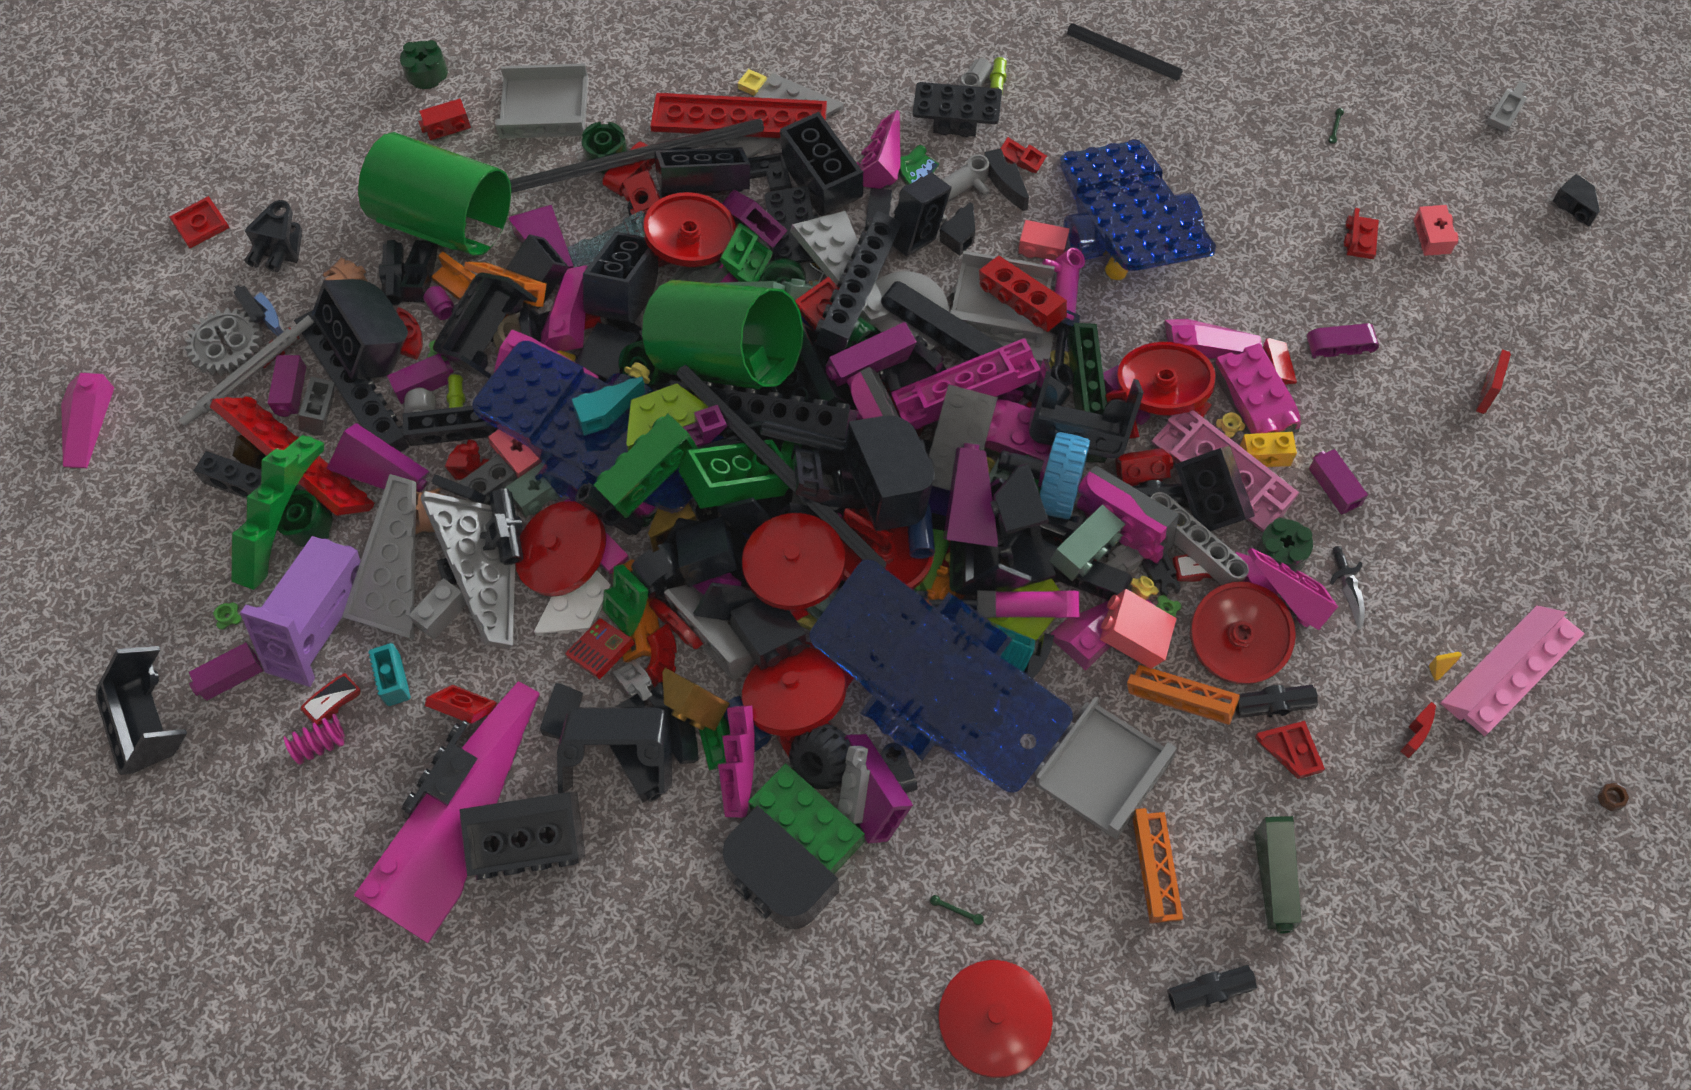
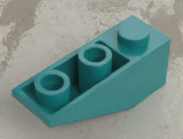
M643 377L628 379L623 383L606 386L601 390L589 394H581L573 398L574 412L583 435L608 428L630 407L632 399L642 396L645 393Z

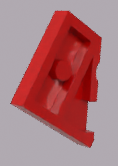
M1305 721L1256 734V740L1297 779L1323 773L1325 770Z

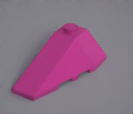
M587 265L571 268L566 271L542 330L541 343L556 352L559 350L568 351L583 348L585 327L583 273L587 269Z
M1191 319L1165 320L1167 342L1180 343L1195 348L1208 359L1217 358L1231 352L1238 355L1243 353L1245 347L1260 343L1262 346L1259 335Z
M1251 547L1247 551L1254 563L1297 615L1296 620L1305 627L1311 625L1320 630L1338 608L1325 587L1298 570L1296 572L1292 571L1284 563H1281L1279 566L1274 559Z
M1109 600L1079 613V618L1066 619L1051 633V635H1055L1053 642L1085 671L1111 647L1100 640L1103 630L1101 629V624L1107 616Z

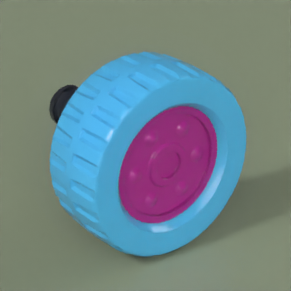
M1058 432L1055 436L1051 452L1046 454L1044 460L1017 453H1007L1003 450L1001 451L997 468L1012 473L1017 466L1028 463L1033 478L1039 480L1038 487L1041 488L1039 495L1046 514L1053 517L1070 519L1081 482L1090 440L1077 435Z

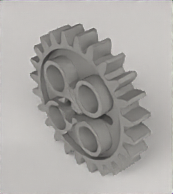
M226 308L224 313L217 309L216 315L208 312L206 320L200 317L201 324H193L192 326L195 331H188L187 333L191 338L185 339L188 345L185 347V350L194 366L200 368L203 373L208 370L210 375H213L217 371L222 376L225 370L231 375L233 368L238 369L249 358L251 359L254 356V352L261 350L258 345L263 344L260 338L263 336V333L260 330L259 324L253 323L246 311L240 313L238 308H235L231 313L229 308ZM217 328L220 329L227 344L231 348L233 352L232 355H229L228 351L224 347L222 340L216 332Z

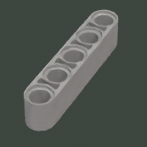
M1162 492L1152 495V499L1179 514L1177 524L1180 526L1177 525L1174 541L1176 546L1221 585L1244 581L1249 572L1248 565L1244 560L1169 495Z

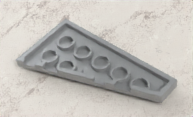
M846 211L792 224L790 229L793 236L825 275L829 276L837 285L841 275H846L844 270L848 260H854L851 259V255L855 246L860 247L857 244L858 240ZM876 283L860 315L861 318L872 325L886 321L889 315L888 311L881 304L882 297Z
M392 474L389 475L342 615L344 618L414 639V623L409 614L414 610L416 482Z

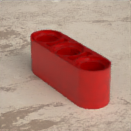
M639 141L630 150L649 145ZM655 158L609 169L603 177V186L623 197L622 189L625 188L623 180L646 170L649 172L653 168L651 166L655 163Z

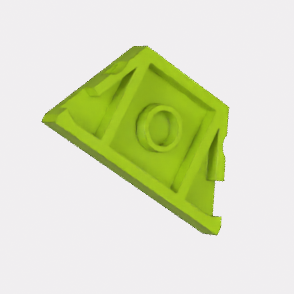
M674 384L632 399L626 442L628 451L634 446V442L639 436L646 435L652 429L653 423L658 418L664 417L667 413L684 427L695 423L694 412L709 407L679 384Z

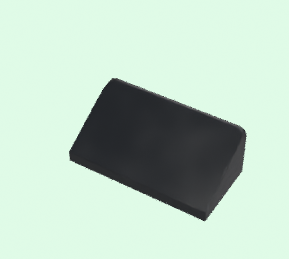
M555 683L540 726L543 736L560 739L565 716L569 711L580 706L583 692L560 683Z

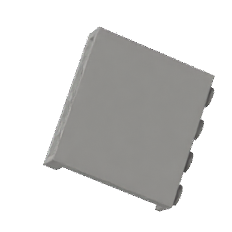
M585 63L501 66L503 75L500 119H496L495 125L500 139L582 136L586 125L588 74Z
M963 251L960 274L950 313L991 339L1016 342L1025 338L1028 345L1040 347L1043 329L1036 327L1030 320L1017 314L1014 309L1001 303L989 292L983 291L980 287L979 270L997 256ZM1004 258L1049 289L1051 288L1054 266Z
M1095 696L1091 703L1086 702L1079 712L1080 718L1076 723L1072 721L1064 733L1066 737L1061 743H1055L1049 753L1051 757L1046 763L1041 762L1034 775L1036 776L1037 787L1117 840L1132 819L1135 809H1139L1175 758L1177 747L1167 742L1165 747L1099 706V698Z

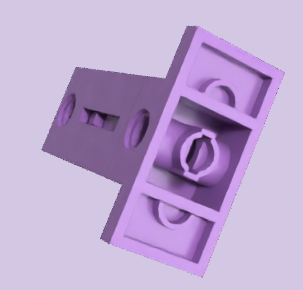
M312 536L263 606L256 608L245 605L241 610V616L265 673L311 687L315 676L310 664L341 620L361 562L356 549L348 545L343 546L333 543L328 539Z

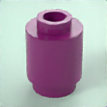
M430 287L423 296L425 303L435 317L440 320L449 319L454 303L443 287Z

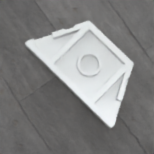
M596 570L592 577L578 589L565 595L551 597L534 630L535 635L543 636L546 633L558 632L563 634L571 631H587L595 623L603 607L604 590L612 588L609 582Z

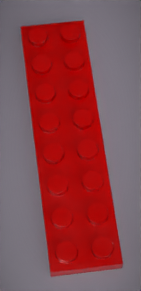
M656 93L650 127L651 132L697 134L760 118L763 121L764 130L746 135V137L781 138V128L814 113L820 112L826 121L827 101Z
M251 397L213 399L210 404L211 409L266 456L274 449H286L299 438L291 433L286 425L278 422L269 411L264 410L258 405L257 401ZM320 456L313 461L298 482L336 516L368 512L373 509L375 504L367 497L364 491L355 487L350 479L327 469L329 463Z

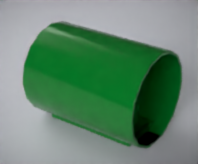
M392 132L380 137L366 155L359 175L358 197L360 207L365 215L380 224L452 250H459L470 255H484L492 246L465 238V219L469 217L500 228L503 231L510 210L511 184L506 172L497 167Z
M670 280L660 285L648 301L643 315L642 337L646 354L652 364L665 374L677 375L678 369L687 365L702 381L760 389L762 386L775 387L780 385L793 372L802 349L803 325L801 313L795 300L783 289Z

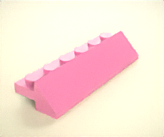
M1194 410L1172 415L1168 419L1167 425L1152 440V445L1157 449L1163 448L1172 456L1176 464L1210 451L1230 446L1255 515L1247 520L1262 532L1275 519L1283 517L1299 494L1296 489Z
M1536 606L1440 704L1460 721L1465 719L1483 736H1486L1585 633L1564 617L1567 612Z

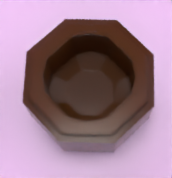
M1617 783L1604 785L1597 795L1601 806L1609 811L1622 809L1626 806L1629 799L1626 789Z

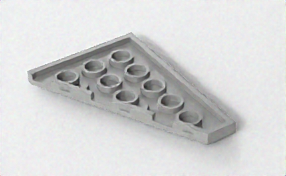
M774 73L768 77L754 96L756 98L827 101L826 118L843 109L842 102ZM742 136L721 141L715 148L743 147L747 158L772 148L776 143H781V138Z
M424 491L421 495L422 504L484 644L510 649L513 646L515 564L504 565V563L500 562L498 547L495 550L483 551L486 541L485 539H480V534L487 531L485 524L493 517L491 505Z

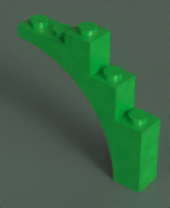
M302 435L286 449H274L262 459L261 485L247 496L246 522L232 533L231 582L254 590L267 578L272 545L284 509L303 474L324 451V442Z

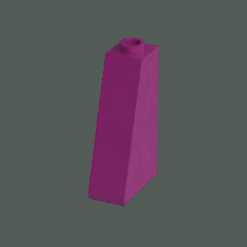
M734 189L722 203L738 223L753 231L772 248L788 231L758 203Z
M552 205L509 217L513 232L522 244L529 234L543 237L569 266L568 269L574 268Z
M903 322L829 357L826 364V373L831 381H835L837 387L846 384L850 377L868 367L878 372L908 360L917 341L906 322Z
M357 423L343 432L327 466V469L384 490L390 474L416 482V492H422L428 483L425 480L429 473L427 469Z
M964 443V448H956L943 538L997 547L996 523L990 504L992 493L986 451L979 450L980 445Z
M846 735L844 739H849L851 746H863L868 749L866 769L870 770L863 820L860 823L862 831L865 833V840L868 844L887 842L913 807V804L868 735Z

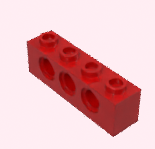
M648 170L623 180L625 188L622 189L626 201H631L633 209H630L634 221H639L642 228L638 230L641 237H644V218L647 211L656 201L661 199ZM642 196H648V200L645 203H638ZM658 257L659 267L670 264Z
M998 255L979 270V284L982 290L987 293L989 292L1001 303L1014 309L1017 314L1030 320L1036 327H1040L1048 332L1067 317L1066 299Z

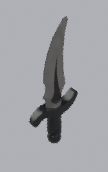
M1335 546L1332 551L1339 570L1333 574L1330 584L1333 585L1337 579H1342V591L1348 600L1357 628L1361 629L1365 615L1364 599L1354 575L1361 570L1362 562H1358L1356 567L1350 568L1342 548Z

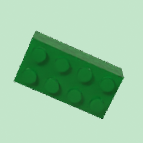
M667 413L664 417L658 418L653 423L652 429L646 435L639 436L634 442V446L627 453H622L616 459L615 465L612 468L602 472L594 486L627 518L681 466L687 450L698 449L690 434Z
M764 440V442L787 464L786 460L782 456L774 441ZM745 443L687 450L679 469L680 475L700 508L724 505L749 498L758 500L784 496L789 488Z
M786 763L748 801L751 811L758 805L833 874L865 842V833Z

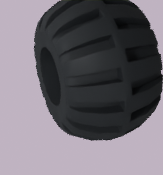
M829 724L814 728L812 732L797 735L790 747V765L793 766L792 769L815 789L821 790L836 787L842 783L843 773L846 769V755L849 746H851L849 739L845 740L846 734Z

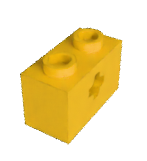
M1293 432L1244 434L1240 447L1266 467L1291 466L1297 454Z

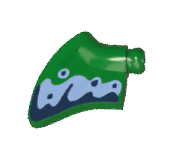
M917 145L908 155L900 156L901 166L899 174L907 185L931 172L934 173L939 166L938 162L925 155L927 150L923 145Z

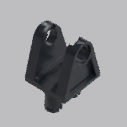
M284 200L274 201L246 227L245 232L252 244L250 252L244 259L245 263L249 266L257 268L263 256L269 257L265 267L274 272V269L275 272H279L284 260L293 263L298 262L302 228L299 223L292 222L293 212L288 202ZM281 208L286 209V212L283 215H275V213L278 210H281ZM291 227L296 228L293 233H290Z

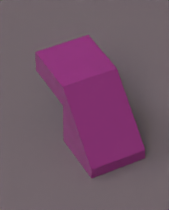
M718 405L694 412L695 423L683 428L690 434L695 444L700 446L710 443L727 427V424Z

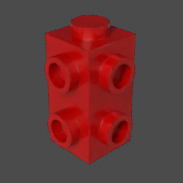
M461 98L419 111L422 120L418 121L422 133L427 132L430 141L471 128Z
M1163 448L1124 453L1122 456L1115 458L1117 478L1130 486L1139 485V482L1163 481L1164 478H1171L1170 469H1173V458Z

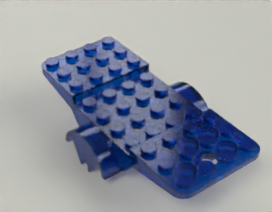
M1132 139L1119 144L1110 143L1103 147H1089L1086 150L1076 152L1068 151L1060 157V166L1076 200L1078 211L1076 214L1065 217L1063 227L1070 229V247L1080 250L1085 260L1106 256L1109 253L1123 269L1138 271L1206 258L1216 253V244L1205 230L1203 214L1196 197L1191 192L1173 194L1162 178V168L1140 140Z
M522 341L512 349L472 402V407L478 417L528 446L545 463L535 476L536 480L539 481L544 477L560 497L566 495L570 501L576 502L575 496L583 484L591 483L594 485L602 472L612 468L615 465L616 459L622 453L628 452L626 442L630 407L608 428L583 435L574 412L572 399L581 394H589L601 390L606 386L623 383L634 377L622 373H614L608 377L606 382H603L585 373L583 366L534 342ZM644 383L645 393L643 395L654 392L653 389ZM719 434L711 442L723 439L724 437ZM678 468L644 503L670 513H676L683 510L693 495L680 475Z
M864 560L857 565L810 631L811 643L860 682L872 695L860 714L874 720L883 734H887L894 739L896 744L913 750L922 761L932 747L937 744L959 757L1007 792H1017L1026 784L1073 719V711L1067 703L1001 656L1012 639L999 627L949 592L940 605L935 607L929 600L874 560ZM1024 734H1032L1035 737L1036 745L1033 748L1026 749L1021 745V737Z

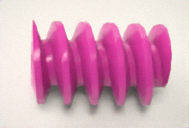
M335 714L332 715L333 723H329L323 718V727L321 728L315 722L312 723V732L303 727V736L301 737L295 731L292 732V741H289L284 736L286 748L297 764L301 765L304 763V756L308 760L314 759V751L319 756L323 755L324 747L328 751L334 750V742L339 747L344 746L345 734Z

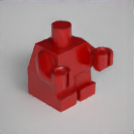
M469 439L467 444H458L448 456L445 468L455 480L464 479L489 461V459L485 458L480 462V454L478 453L480 447L472 439Z

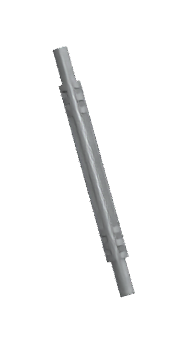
M308 315L293 328L286 329L196 402L197 405L181 417L179 421L186 426L203 412L207 413L211 410L210 404L213 399L227 397L298 339L297 336L314 323L311 317Z

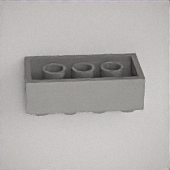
M688 585L667 589L664 592L668 607L690 627L702 641L703 645L701 647L733 681L737 680L756 664L731 628V624L728 625L725 620L694 616L693 612L704 596L700 591L696 590L693 586L688 587Z

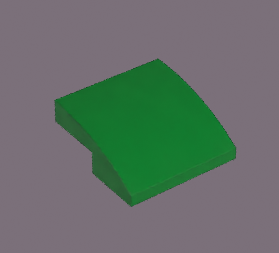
M741 223L737 225L720 257V261L740 282H758L773 252L757 241L758 235Z
M621 564L614 566L613 587L604 590L603 611L624 634L632 636L643 616L648 598V589Z

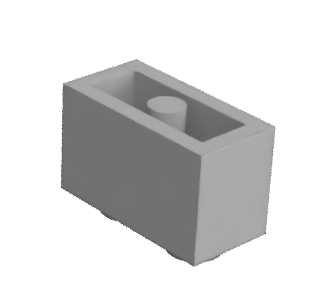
M443 578L409 614V617L418 629L435 640L463 610L467 603L461 590Z

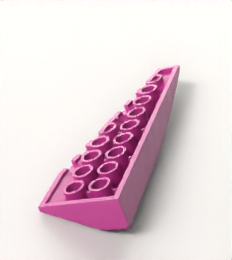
M518 681L462 747L463 750L478 759L448 806L428 794L425 795L354 894L358 900L426 943L430 942L460 898L467 878L459 809L496 804L505 784L504 781L513 764L515 753L522 741L524 730L529 723L540 695L539 692Z

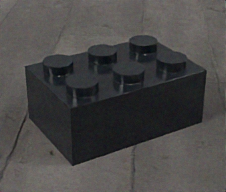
M931 172L924 177H920L915 182L905 185L899 192L900 198L894 210V218L902 221L893 247L906 257L930 244L937 237L952 187Z
M1230 446L1222 447L1175 464L1193 517L1209 531L1255 516Z

